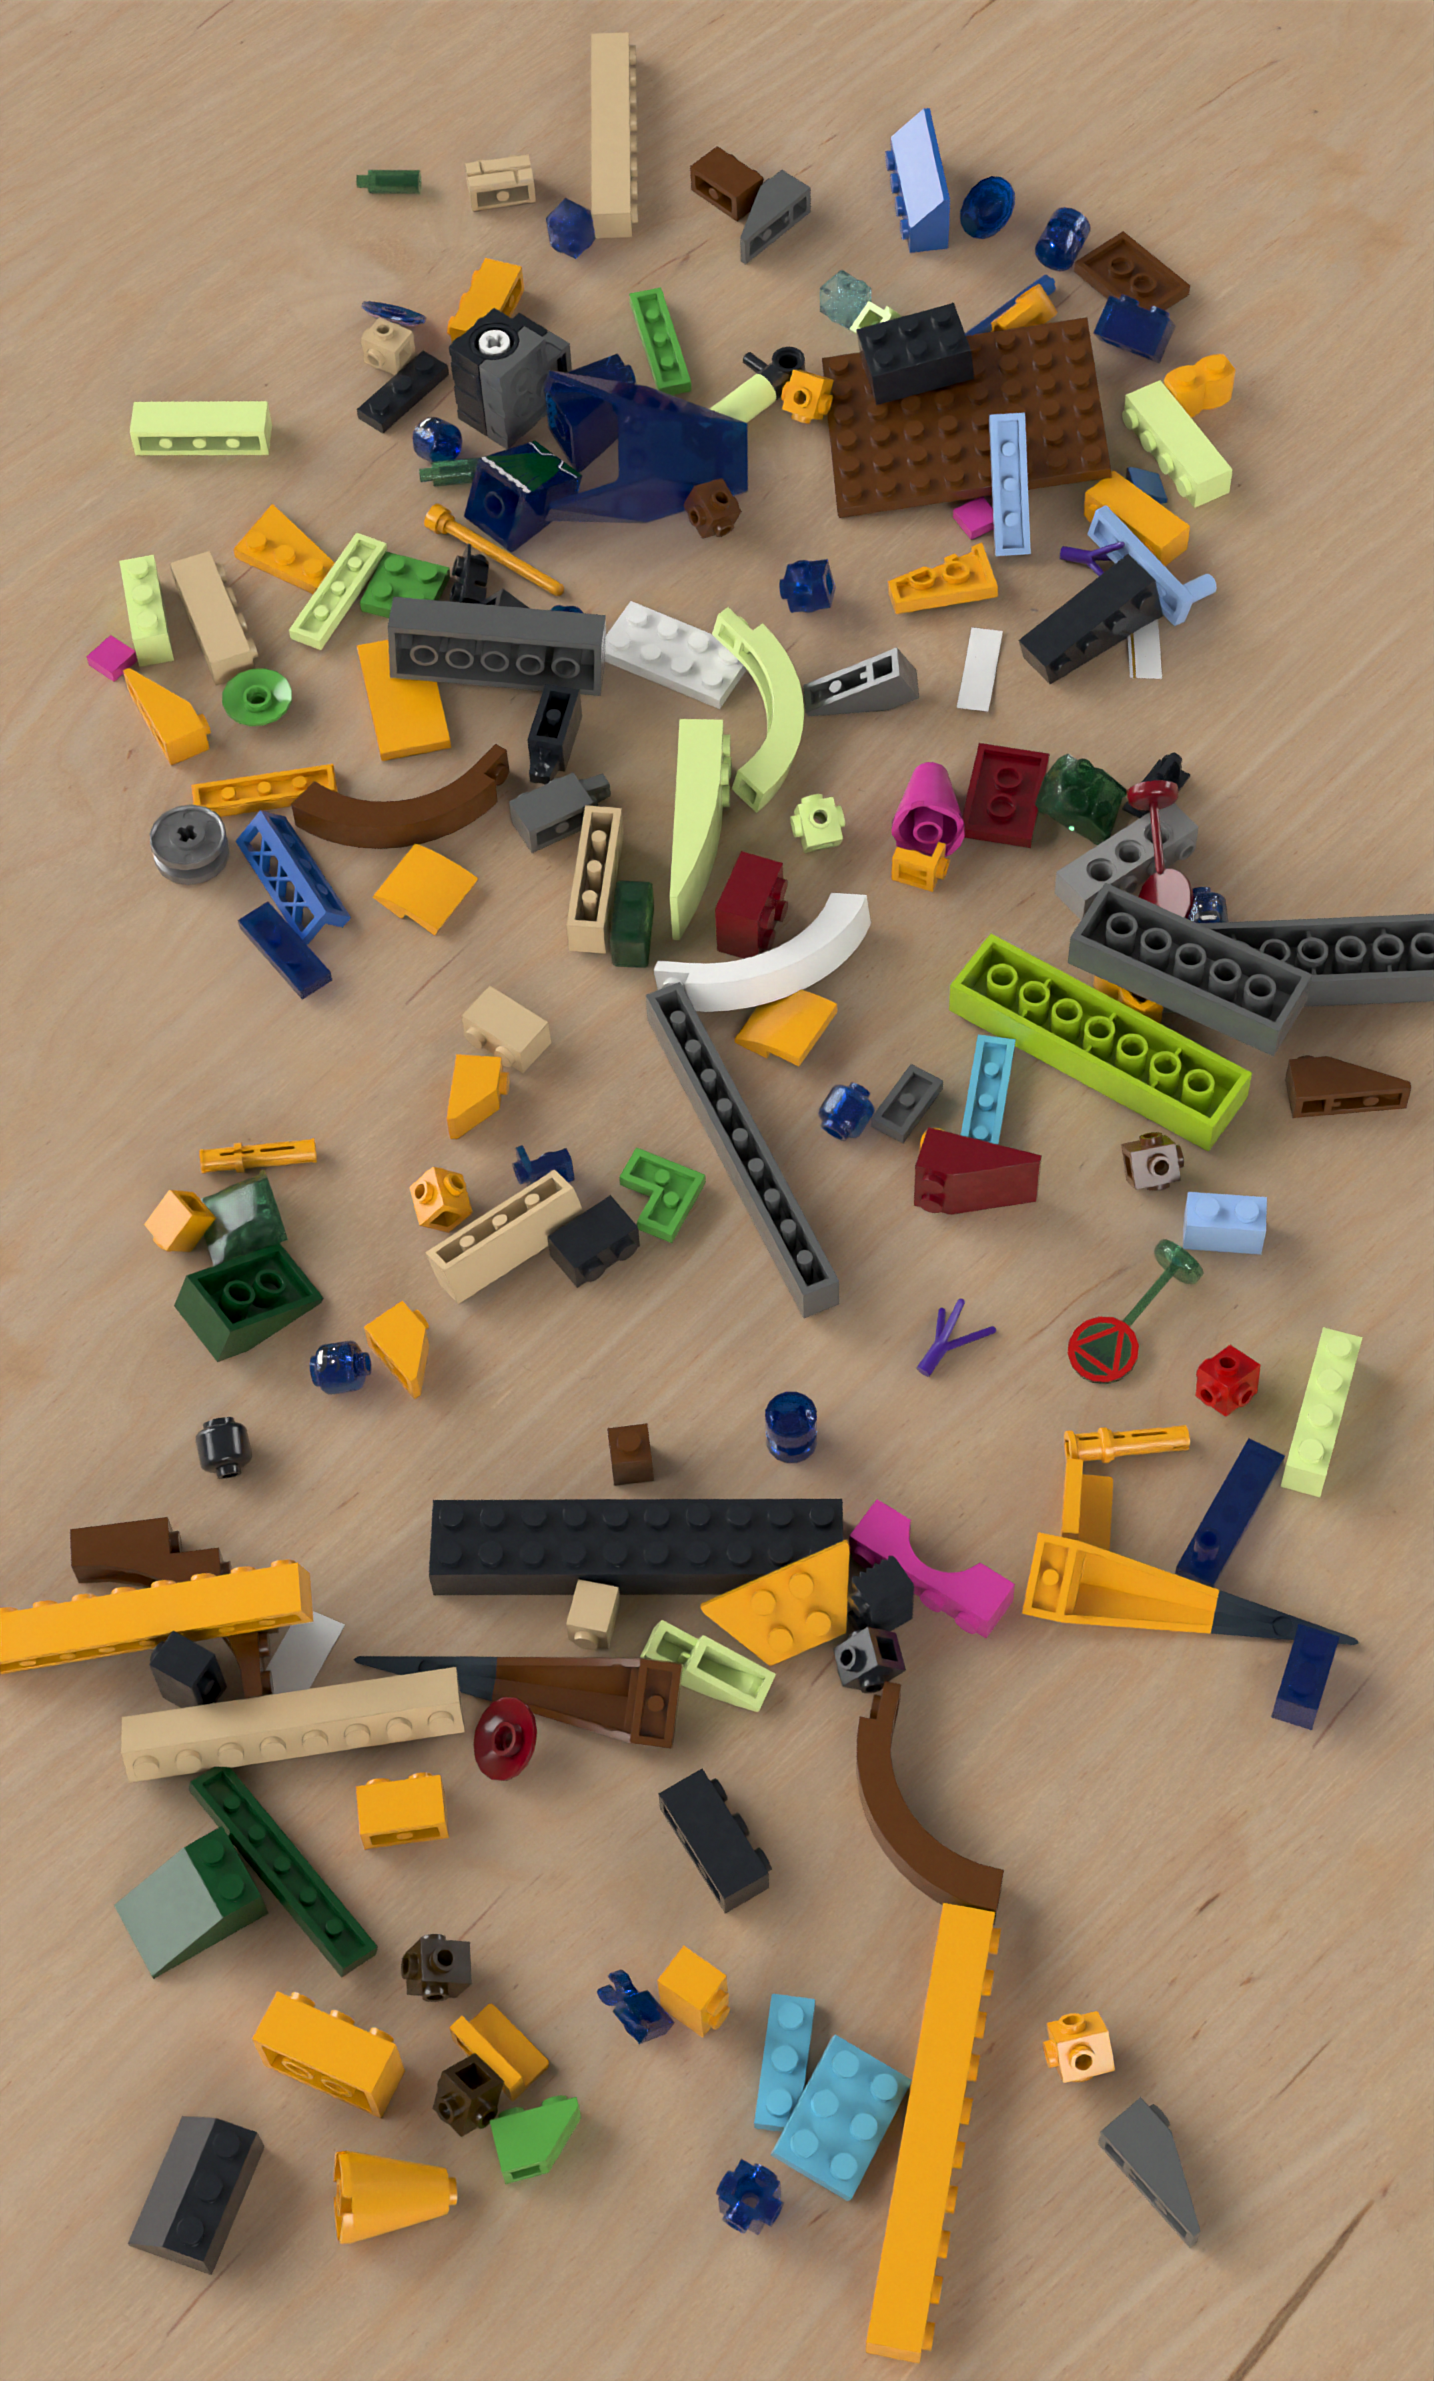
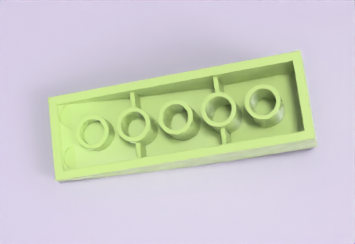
M679 720L670 882L673 940L681 939L697 910L709 881L717 854L722 827L723 807H730V786L724 785H729V778H731L732 759L731 757H725L730 756L731 735L724 734L723 720Z

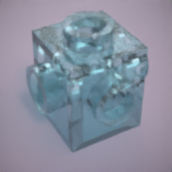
M842 269L820 287V312L829 317L831 321L839 323L848 330H850L868 301H872V288L864 281L856 279Z

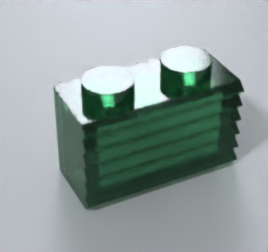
M619 880L616 883L610 932L612 964L615 967L646 968L649 964L654 915L653 884L644 881Z

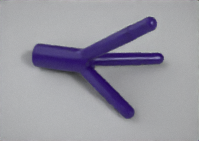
M1120 541L1093 551L1062 546L1060 559L1087 564L1099 577L1104 571L1095 561H1112L1106 554L1124 548L1125 543Z
M962 1298L957 1300L946 1325L945 1308H940L938 1310L935 1341L916 1369L921 1374L930 1377L947 1351L992 1335L996 1332V1328L990 1326L948 1342L947 1340L958 1320L965 1300Z

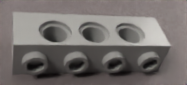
M1175 803L1167 808L1159 809L1165 869L1179 859H1187L1196 849L1199 827ZM1150 812L1056 872L1055 894L1080 920H1082L1105 883L1132 894L1140 884L1156 872Z

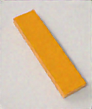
M334 764L191 785L193 805L207 807L217 813L219 817L291 807V804L314 781L338 793Z

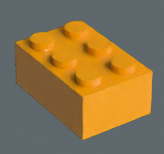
M277 1991L252 2038L264 2066L381 2119L405 2072L397 2046L393 2043L394 2038L377 2028L371 2027L369 2032L354 2026L355 2021L351 2017L340 2011L331 2010L330 2014L318 2010L314 2008L316 2004L302 1994L292 1992L291 1996H287Z

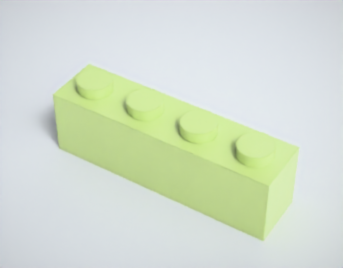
M1161 380L1125 395L1124 411L1122 412L1125 426L1129 430L1134 431L1140 439L1144 450L1153 455L1158 462L1160 470L1165 475L1168 474L1176 484V488L1182 497H1186L1191 505L1196 508L1230 492L1233 469Z
M268 401L134 402L130 436L135 455H269L272 421Z
M1323 1327L1280 1487L1321 1497L1363 1337Z

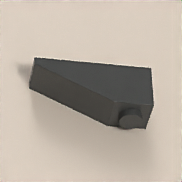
M780 170L762 184L740 237L741 262L743 264L749 263L811 212V188L784 170Z
M898 648L803 685L805 713L808 716L887 711L919 698L917 670Z
M1140 2097L1100 2132L1098 2145L1186 2245L1191 2248L1197 2243L1200 2227L1171 2130L1168 2128L1170 2122L1160 2108L1154 2104L1148 2106Z

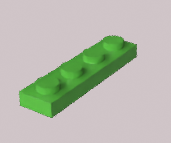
M661 287L629 293L630 306L659 398L691 392L690 376Z

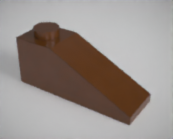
M1305 1055L1297 1059H1289L1285 1077L1292 1118L1406 1109L1412 1089L1410 1081L1329 1056L1314 1057Z

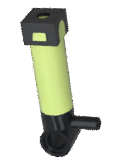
M789 346L782 347L775 351L772 356V363L769 365L753 353H746L743 357V363L757 374L706 412L701 413L699 410H695L680 421L681 446L703 463L719 453L723 440L781 398L783 387L787 381H790L793 370L805 371V356L801 350Z

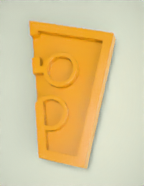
M273 504L233 549L236 559L311 594L315 593L335 564L332 559Z
M981 542L971 546V552L960 557L952 554L945 557L944 563L934 568L923 566L889 580L888 593L895 614L995 598L998 597V585Z

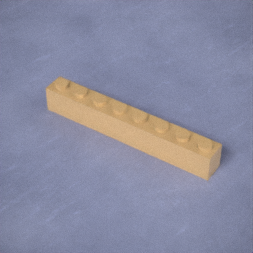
M629 32L591 34V169L594 239L632 237V224L638 223V204L632 203V200H638L637 180H632V177H638L637 157H631L632 154H637V134L631 135V132H637V113L631 112L632 109H637L636 90H631V87H637L636 67L630 68V65H636V45L630 46Z
M456 1667L122 1717L121 1754L128 1781L132 1783L204 1772L213 1767L231 1768L465 1732Z

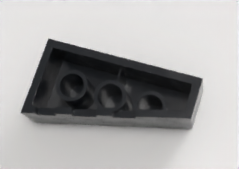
M1127 554L1019 639L1023 658L1049 684L1054 683L1128 638L1127 636L1163 617L1156 581L1139 563Z

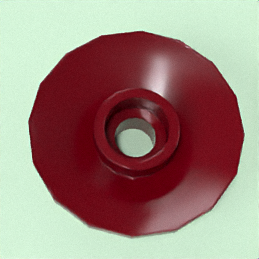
M503 1697L492 1702L482 1713L475 1730L473 1742L474 1755L480 1771L491 1780L508 1781L518 1776L529 1764L535 1751L537 1739L536 1719L529 1705L519 1698Z

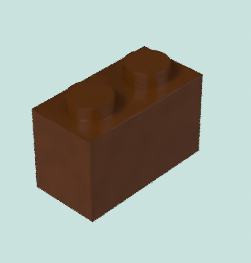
M718 146L690 166L691 191L735 221H739L751 211L759 188L764 183L763 176L759 172L749 168L734 155L727 153Z

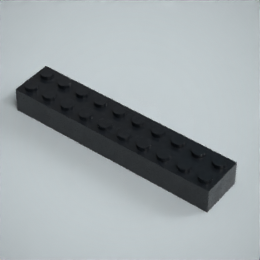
M843 1499L433 1500L429 1579L433 1595H574L578 1579L619 1587V1595H722L842 1542Z

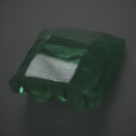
M1067 753L1058 758L1044 776L1035 805L1042 814H1048L1069 830L1099 845L1110 838L1122 799L1127 796V789L1105 770L1094 767L1089 760L1084 758L1077 760Z
M265 1170L260 1171L257 1176L231 1185L213 1195L201 1198V1201L216 1217L204 1233L214 1266L288 1240Z

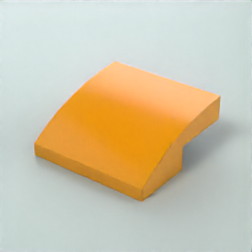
M414 844L372 898L401 919L407 915L435 936L476 884L478 878L439 853Z
M799 990L785 998L758 1005L735 1037V1043L764 1058H768L770 1053L799 1067L836 1015L837 1003L816 994Z

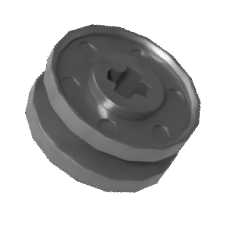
M192 804L177 806L164 812L154 822L149 834L156 867L162 876L175 883L186 885L198 884L214 878L225 868L230 856L229 843L223 821L217 813L204 806Z

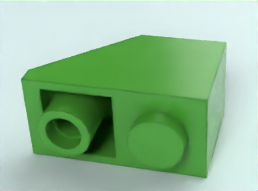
M565 2095L550 2097L544 2100L540 2107L526 2111L522 2107L510 2108L500 2112L497 2119L489 2120L505 2185L550 2172L581 2120L577 2097L570 2099Z

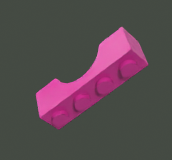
M876 1499L849 1535V1553L854 1561L867 1569V1567L874 1568L875 1563L881 1564L882 1559L888 1560L889 1555L895 1556L915 1587L914 1594L920 1597L921 1602L927 1608L934 1612L943 1611L954 1618L956 1624L967 1633H978L987 1638L1012 1604L1015 1584L982 1563L965 1571L955 1573L941 1572L926 1566L914 1554L909 1542L911 1520Z

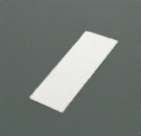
M313 1611V1622L291 1625L265 1670L271 1671L273 1694L309 1689L345 1624Z

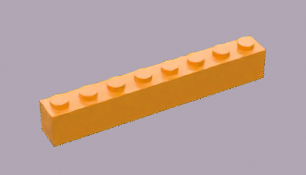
M285 1559L272 1562L271 1567L268 1568L237 1567L231 1570V1574L227 1575L196 1574L191 1577V1581L176 1583L172 1580H160L153 1582L151 1588L137 1590L133 1587H119L113 1589L110 1595L97 1597L94 1594H79L73 1596L72 1601L69 1602L38 1601L33 1603V1608L18 1610L13 1607L0 1608V1674L154 1649L158 1643L166 1641L172 1631L195 1642L313 1622L310 1573L298 1562Z

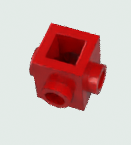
M1230 1344L1214 1357L1205 1359L1199 1365L1196 1372L1195 1396L1205 1405L1212 1407L1226 1417L1238 1407L1246 1406L1252 1397L1258 1393L1261 1364Z

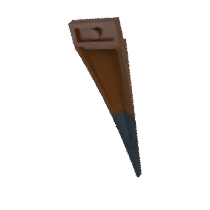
M358 1656L353 1659L358 1664L397 1675L456 1667L461 1693L492 1702L503 1697L519 1698L529 1705L533 1714L628 1743L673 1748L684 1663L643 1657Z

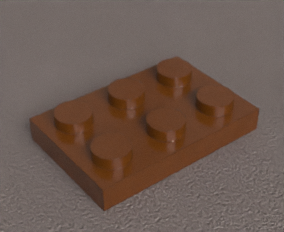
M1124 231L1074 262V272L1140 327L1187 297L1190 293V285Z

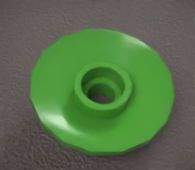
M265 668L249 669L237 674L227 683L222 692V705L227 715L235 722L247 726H264L277 721L287 712L292 703V688L287 679L278 672Z

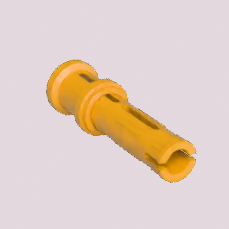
M1187 1425L1112 1432L1111 1429L1100 1427L1098 1432L1074 1434L1073 1430H1068L1064 1433L1066 1461L1067 1459L1083 1461L1101 1460L1104 1464L1110 1463L1115 1457L1167 1451H1188L1190 1446Z

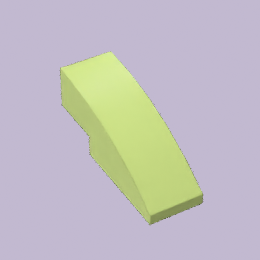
M661 1620L654 1627L640 1656L648 1659L684 1663L681 1680L682 1686L711 1698L755 1712L760 1710L776 1676L772 1671L704 1635L697 1639L664 1620Z

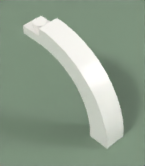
M831 893L819 916L803 932L781 946L753 957L710 964L657 961L654 968L657 989L660 990L681 982L695 1011L702 1012L749 1008L790 996L826 977L856 950L871 924L867 895Z

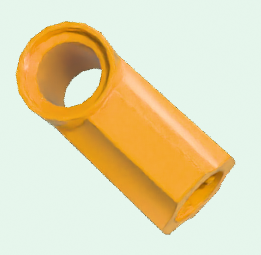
M1038 284L1020 295L1015 300V305L991 322L992 332L1044 324L1052 319L1058 311L1041 284Z

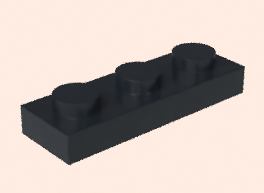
M423 350L357 408L358 419L382 434L385 433L449 375L448 365Z

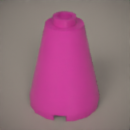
M926 762L914 769L892 821L891 831L892 836L896 840L897 847L916 850L932 857L938 842L946 844L945 857H947L961 846L965 836V825L948 771L944 766L935 762Z

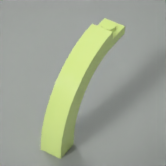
M727 607L718 614L712 635L751 674L764 700L767 715L766 739L757 753L738 769L732 786V790L757 813L778 792L793 763L803 731V694L795 668L776 637L763 623L752 630L742 617L737 616Z

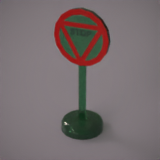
M1161 1239L1154 1249V1256L1165 1271L1123 1321L1114 1317L1098 1316L1084 1321L1074 1330L1068 1342L1067 1354L1072 1368L1081 1378L1092 1383L1109 1384L1123 1379L1133 1370L1138 1360L1139 1344L1135 1332L1130 1328L1131 1325L1172 1277L1185 1284H1195L1204 1274L1200 1264L1186 1250L1172 1241Z

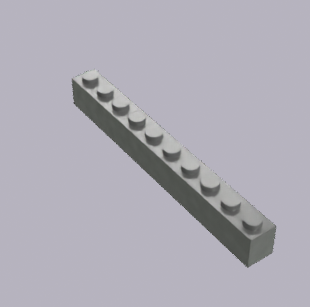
M681 982L647 994L648 1022L802 1317L807 1318L839 1305V1279Z

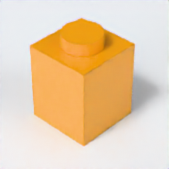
M169 1190L144 1225L153 1234L154 1242L161 1249L167 1252H191L216 1217L194 1192Z

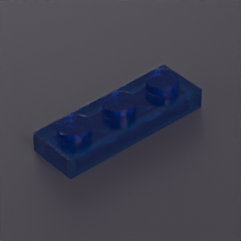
M268 901L238 920L242 932L302 1000L332 981L329 969Z

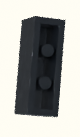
M702 1768L658 1793L660 1810L724 1913L731 1911L769 1888L768 1872L772 1870L771 1864L760 1847L754 1850L746 1837L750 1835L747 1825L738 1812L732 1815L724 1803L728 1800L727 1795L716 1778L710 1780Z

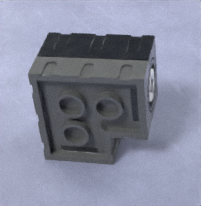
M493 308L484 317L479 318L461 337L456 338L449 346V354L452 360V377L455 383V400L458 406V419L486 437L488 436V438L507 450L520 437H523L539 420L550 413V409L548 410L547 408L550 405L547 397L551 395H549V392H546V389H549L548 386H545L546 381L551 380L554 388L553 378L573 375L570 343L554 333L548 332L547 329L521 313H518L514 318H510L496 308Z

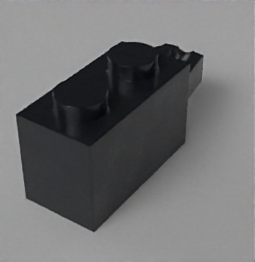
M545 684L527 739L530 758V782L546 785L555 778L558 771H566L582 719L580 689Z

